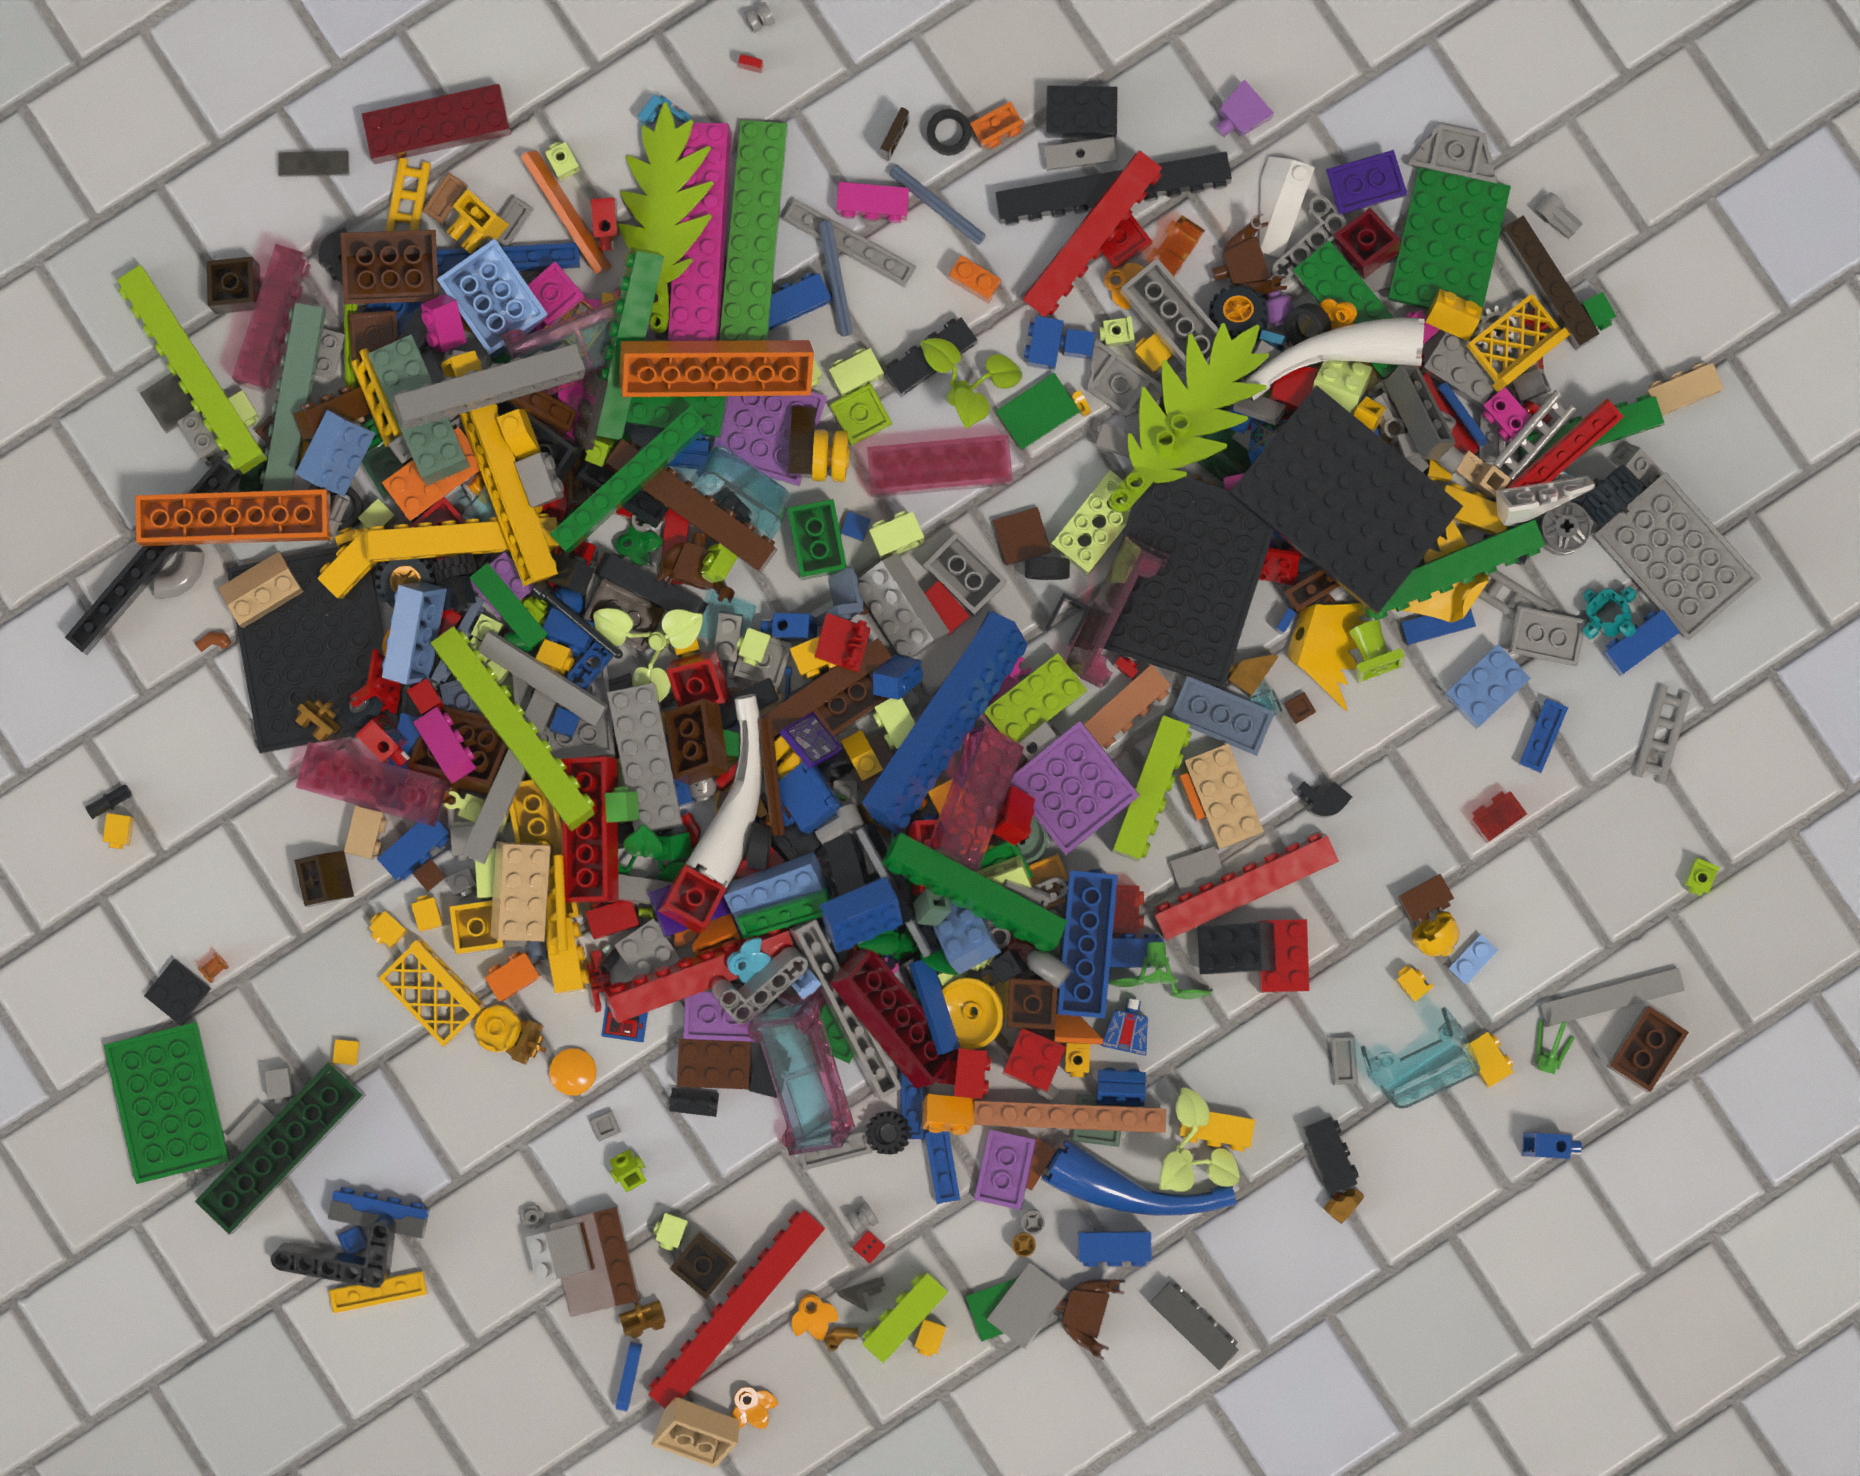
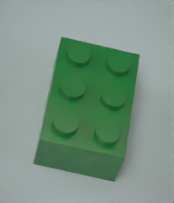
M834 499L787 508L801 581L833 575L845 569L847 565Z

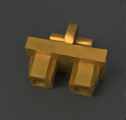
M309 699L305 703H301L297 708L300 712L295 721L302 727H307L311 721L315 723L318 727L312 734L320 742L338 732L342 727L334 720L337 714L331 710L334 705L331 700L324 704L318 699L314 704Z
M520 1020L521 1037L519 1042L515 1043L512 1048L505 1052L512 1056V1060L526 1065L529 1057L535 1059L538 1050L545 1053L547 1048L540 1046L544 1039L540 1035L544 1026L531 1020Z
M660 1300L643 1306L640 1305L639 1301L634 1302L635 1309L619 1314L625 1336L630 1335L633 1339L641 1336L643 1330L650 1327L653 1330L664 1328V1323L666 1322Z

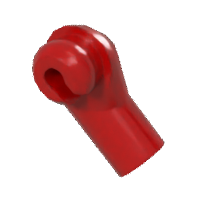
M1529 400L1523 402L1524 405H1522L1529 415L1531 413L1534 415L1541 407V405ZM1547 413L1542 421L1548 424L1553 418Z
M689 812L682 816L683 824L687 828L686 832H690L691 848L698 844L701 828Z

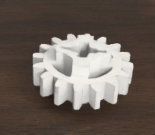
M1495 306L1492 313L1487 308L1484 311L1486 316L1481 315V323H1478L1475 328L1478 331L1472 334L1473 337H1477L1493 324L1486 323L1489 319L1494 317L1500 319L1505 315L1507 307L1499 311L1498 306ZM1510 316L1509 322L1512 327L1519 328V318L1515 320L1513 316ZM1493 329V339L1503 341V334L1498 337L1496 336V331H1494L1496 329ZM1509 332L1508 342L1517 343L1516 341H1519V333ZM1478 341L1475 344L1477 346L1482 344V349L1487 351L1488 343ZM1493 344L1492 354L1498 353L1499 356H1503V347ZM1508 347V355H1511L1512 349Z

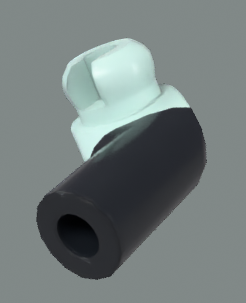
M606 944L601 951V954L606 958L600 964V969L605 973H609L619 961L620 954L615 947L613 948L610 944Z

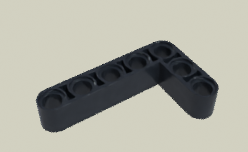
M382 1215L376 1219L369 1229L366 1257L284 1243L272 1254L271 1263L275 1269L378 1288L390 1275L396 1223L388 1215ZM378 1225L384 1226L387 1233L381 1232ZM375 1248H380L384 1255H379ZM280 1253L286 1254L289 1260H284ZM303 1257L309 1258L312 1265L306 1264ZM326 1262H331L335 1269L329 1268ZM349 1266L355 1267L358 1273H353ZM373 1270L378 1271L381 1274V1278L376 1277L373 1274Z

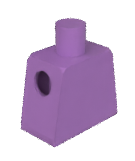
M1243 80L1221 106L1219 114L1224 119L1215 128L1222 137H1225L1232 130L1242 137L1272 119L1274 112L1246 80Z

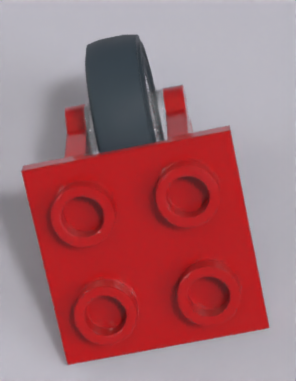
M1284 541L1281 550L1269 548L1259 580L1294 586L1297 584V577L1300 572L1312 571L1317 566L1292 545Z
M377 649L372 650L367 684L354 689L347 696L342 706L344 718L350 724L357 727L365 726L386 709L392 714L397 713L401 683L382 678V663L385 657Z

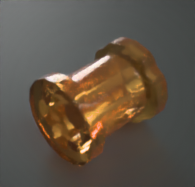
M215 952L207 963L197 968L212 983L214 977L230 967Z

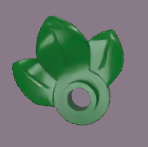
M638 521V526L642 527V525L646 522ZM631 525L627 534H623L617 539L616 549L620 555L629 557L634 564L645 566L651 564L649 553L658 549L663 544V540L657 534L649 532V530L639 532ZM627 541L632 543L629 547L623 546Z

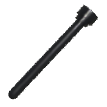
M545 580L540 581L534 587L532 595L538 600L548 601L616 659L623 657V652L554 595V591L551 589L552 586Z

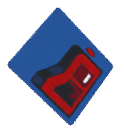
M606 1001L601 1036L644 1042L648 1012L617 1023Z

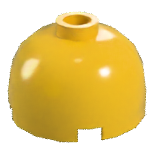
M1447 911L1435 914L1437 918L1431 922L1429 918L1424 920L1413 930L1411 934L1413 938L1411 940L1421 953L1430 957L1441 955L1445 957L1454 951V946L1457 944L1460 936L1459 927L1452 914Z

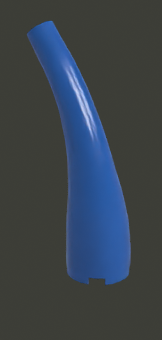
M1067 1139L1063 1142L1064 1146H1066L1063 1150L1058 1147L1048 1163L1049 1175L1043 1174L1041 1180L1057 1190L1077 1199L1109 1209L1152 1216L1188 1215L1213 1211L1237 1204L1233 1186L1210 1188L1211 1192L1189 1195L1151 1191Z

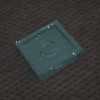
M712 591L698 636L715 642L718 615L720 611L743 614L741 636L745 637L747 629L751 626L757 606L735 598L732 599L731 603L726 598L719 602V595Z

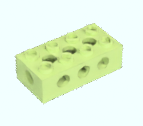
M1109 470L1051 543V548L1064 558H1068L1070 563L1087 576L1125 530L1131 511L1130 508L1125 512H1116L1107 506L1110 495L1123 481L1111 470ZM1118 500L1120 504L1125 503L1124 500ZM1095 518H1101L1105 521V526L1103 528H1096L1092 521ZM1086 536L1090 539L1091 544L1083 547L1079 545L1078 539Z

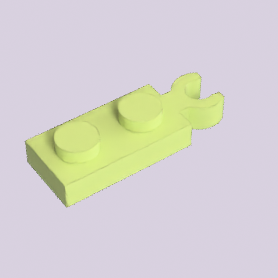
M448 791L447 794L453 796L455 802L452 805L444 803L443 806L447 809L458 808L457 816L476 823L485 800L467 793L461 799L458 793ZM510 810L508 811L507 816L503 822V825L499 831L500 833H502L504 830L505 824L510 814Z

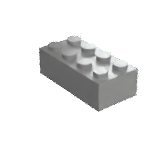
M898 553L882 560L858 579L857 585L860 596L900 656L914 658L949 633L946 625Z

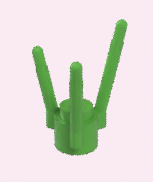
M1539 1020L1537 1051L1534 1062L1538 1063V1070L1555 1075L1556 1069H1560L1561 1063L1574 1040V1036H1570L1559 1057L1556 1055L1566 1026L1565 1021L1561 1023L1551 1053L1544 1051L1542 1056L1543 1021Z

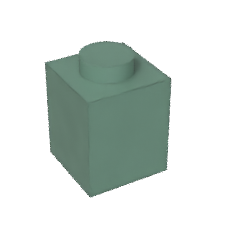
M925 889L913 903L917 924L939 926L951 912L949 899L934 895L930 889Z

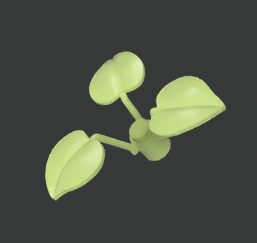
M603 608L596 611L593 615L596 630L615 646L622 645L626 640V636L629 638L648 637V643L655 650V653L648 668L638 667L632 677V685L636 687L655 683L659 702H661L668 695L671 684L667 672L659 667L653 668V665L661 650L670 643L677 649L687 648L694 643L702 627L703 614L683 609L671 610L664 616L662 628L657 629L653 633L650 631L647 633H630L629 631L633 627V620L626 612L620 609Z
M1181 1088L1176 1103L1177 1117L1184 1126L1193 1127V1129L1182 1143L1176 1146L1177 1151L1171 1152L1165 1157L1160 1174V1189L1179 1192L1189 1190L1194 1183V1172L1191 1166L1199 1164L1209 1165L1207 1174L1214 1183L1225 1187L1236 1185L1240 1178L1235 1158L1229 1151L1218 1148L1211 1152L1210 1160L1192 1161L1191 1152L1183 1148L1198 1131V1126L1208 1124L1209 1109L1204 1099L1198 1093L1188 1088Z

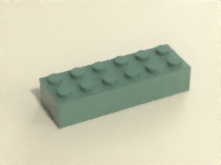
M412 335L368 353L400 429L401 426L393 407L394 396L402 390L412 391L419 389L427 383L434 384L420 349ZM449 417L403 431L401 429L426 486L471 467Z

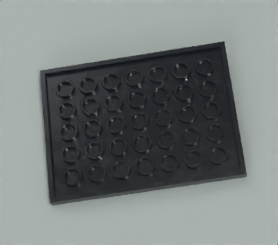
M1317 385L1229 492L1234 499L1375 615L1382 610L1463 507V505Z
M1188 476L1171 482H1153L1131 508L1089 644L1224 688L1274 531L1229 494L1231 491L1229 489Z
M341 547L284 557L304 592L245 628L239 626L236 621L260 754L354 737L364 727L350 724L342 714V706L347 696L354 689L367 684L372 650L377 649L384 656L382 650L384 634L372 568L343 599L336 598L317 579L321 575V568L328 562L332 563L338 557L336 553ZM260 562L227 568L228 580L234 579ZM309 699L314 704L318 699L324 704L331 700L334 703L331 710L337 714L334 720L342 726L338 732L322 742L317 740L312 734L318 727L315 723L311 721L307 727H302L295 721L300 712L297 708L301 703H305ZM369 699L363 701L358 706L357 713L368 705ZM388 709L380 712L379 715L385 713L396 728L398 727V712L392 714Z

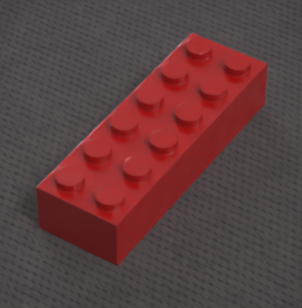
M585 757L561 759L566 766L564 770L568 777L573 775L581 786L578 788L582 796L587 794L594 803V806L591 808L595 814L573 831L562 820L565 903L619 902L618 822H607L605 793H614V788H617V758Z

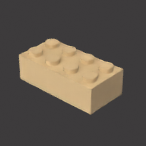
M1229 743L1183 762L1186 772L1190 775L1218 851L1264 832Z
M496 841L491 921L492 938L514 941L545 940L550 860L549 845L544 843Z

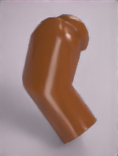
M210 631L194 644L203 652L211 645H219L221 649H227L231 645V640L225 632Z

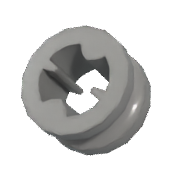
M632 515V525L635 530L646 532L651 529L652 526L646 523L642 527L638 526L639 523L636 521L638 517Z

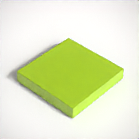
M871 382L829 404L842 430L848 431V441L851 447L893 425Z

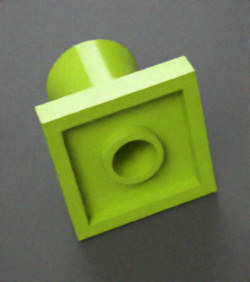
M1380 620L1363 623L1349 631L1364 662L1358 663L1356 666L1355 676L1358 683L1403 667L1405 658L1403 650L1399 648L1388 652Z

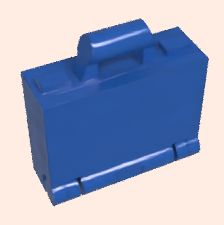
M801 762L799 766L779 780L784 826L797 823L796 825L801 832L810 834L835 815L839 808L843 807V804L817 766L809 769L804 762ZM785 806H786V808L788 809V811L790 812V814L792 815L791 818L788 816V814H787L786 811L784 810V807H785Z

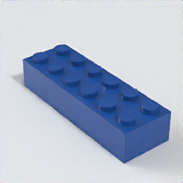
M1068 870L1064 919L1067 921V924L1062 934L1060 961L1069 967L1071 972L1057 990L1056 1014L1105 1018L1118 878L1116 874Z

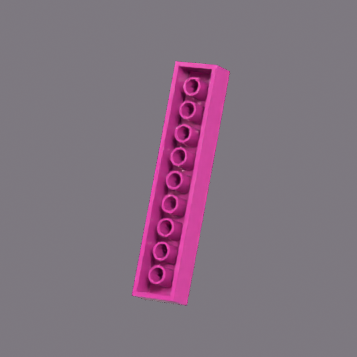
M693 123L690 138L679 157V160L710 146L711 150L703 163L679 191L713 181L714 185L693 210L678 223L680 224L708 214L712 215V218L698 239L684 256L675 263L677 264L689 258L693 259V262L685 272L672 281L668 341H719L732 140V131L728 123Z

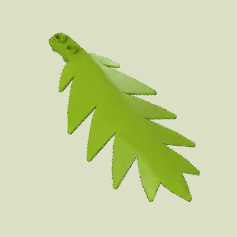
M667 102L663 103L655 131L646 125L641 127L643 144L650 164L633 156H626L634 177L646 195L624 190L620 194L634 217L644 228L622 223L618 225L629 250H631V247L659 252L664 256L656 294L659 298L657 302L654 298L649 320V327L655 333H664L669 329L670 297L667 283L677 279L693 262V259L689 258L677 264L675 263L684 256L698 239L712 218V215L708 214L690 221L678 223L693 210L714 185V182L710 181L679 191L703 163L711 147L707 146L678 160L690 138L694 121L689 120L676 128ZM657 318L660 319L659 326L657 325Z
M1222 323L1214 339L1209 365L1192 334H1189L1186 351L1187 388L1166 360L1162 361L1163 401L1166 415L1147 389L1142 387L1139 407L1141 448L1133 435L1129 433L1128 452L1134 469L1109 497V505L1114 511L1125 512L1129 510L1153 482H1171L1187 476L1185 471L1172 469L1208 458L1227 448L1226 443L1197 436L1211 434L1246 422L1248 420L1247 416L1219 410L1218 408L1229 406L1266 390L1267 386L1263 384L1234 382L1255 370L1269 357L1268 353L1251 354L1260 329L1259 325L1242 332L1235 339L1231 340L1225 323ZM1133 483H1137V484H1139L1140 486H1138V487H1133V486H1131V485H1132ZM1124 500L1125 503L1120 504L1117 501Z

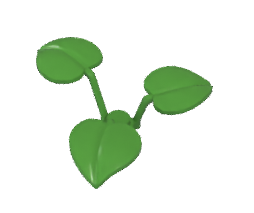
M1163 942L1147 943V957H1144L1143 967L1139 976L1108 980V985L1123 988L1135 987L1144 983L1171 984L1173 993H1170V996L1178 999H1197L1213 993V988L1203 991L1195 989L1181 990L1176 987L1175 983H1178L1179 979L1172 975L1169 957H1166V943ZM1148 964L1149 968H1155V972L1144 976ZM1165 965L1167 973L1162 971L1160 968H1164Z

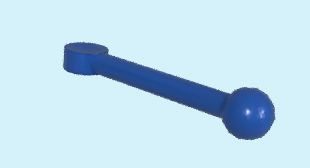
M790 666L785 668V701L790 698V683L793 672Z

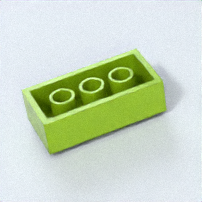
M1057 653L987 707L983 714L1010 749L1013 750L1017 747L1018 743L1044 722L1051 721L1087 693V689L1059 653Z
M928 1271L925 1274L920 1272L912 1280L911 1284L913 1287L909 1292L903 1290L895 1299L897 1305L892 1310L887 1308L878 1318L881 1321L876 1328L871 1325L862 1335L865 1339L862 1345L883 1364L949 1292Z

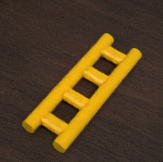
M399 158L385 231H395L396 222L410 224L409 230H419L431 163L422 162L421 169L407 167L408 159ZM405 176L419 178L417 192L403 190ZM401 199L415 201L412 215L398 212Z
M367 348L362 349L359 352L362 362L356 359L351 362V365L384 445L389 447L388 444L393 441L391 434L399 436L402 432L368 356L369 350ZM366 371L368 372V375L370 377V383L368 382V379L366 377ZM374 392H376L378 396V399L380 401L379 404L377 403L376 398L373 394ZM383 412L385 413V416H386L387 421H388V424H387V425H386L385 420H384L383 415H382Z
M554 855L553 859L549 860L546 908L548 955H558V951L568 950L563 855Z

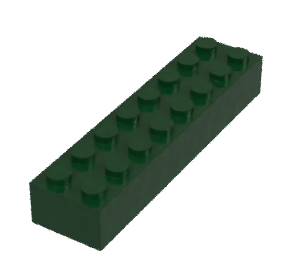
M328 1062L195 1202L229 1235L234 1234L366 1095L332 1062Z

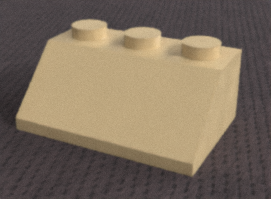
M280 551L219 587L226 605L238 625L242 628H245L304 592Z
M675 1397L664 1409L652 1440V1446L715 1468L738 1444L739 1420Z

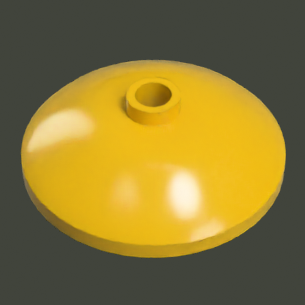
M961 978L951 982L942 990L960 1048L978 1049L988 1045L998 1036L1004 1021V1009L999 995L989 984L976 978ZM973 1007H975L978 1010L977 1015L973 1014Z

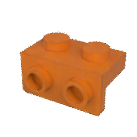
M1010 101L970 123V127L984 150L988 147L993 149L1002 143L1001 140L1008 136L1013 138L1022 133L1025 123L1023 119H1020Z

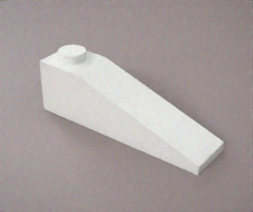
M1587 475L1496 490L1497 517L1503 525L1516 526L1594 489L1595 484Z

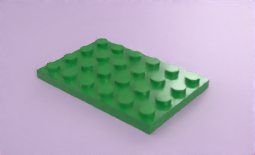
M1419 167L1388 300L1429 309L1439 289H1442L1446 292H1452L1457 297L1466 301H1473L1483 308L1511 186Z
M198 1022L104 1045L136 1184L230 1161Z

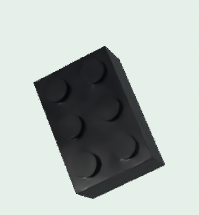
M1047 86L1046 138L1103 139L1114 137L1116 139L1118 87Z
M1258 922L1197 927L1200 974L1214 975L1276 971L1274 923Z

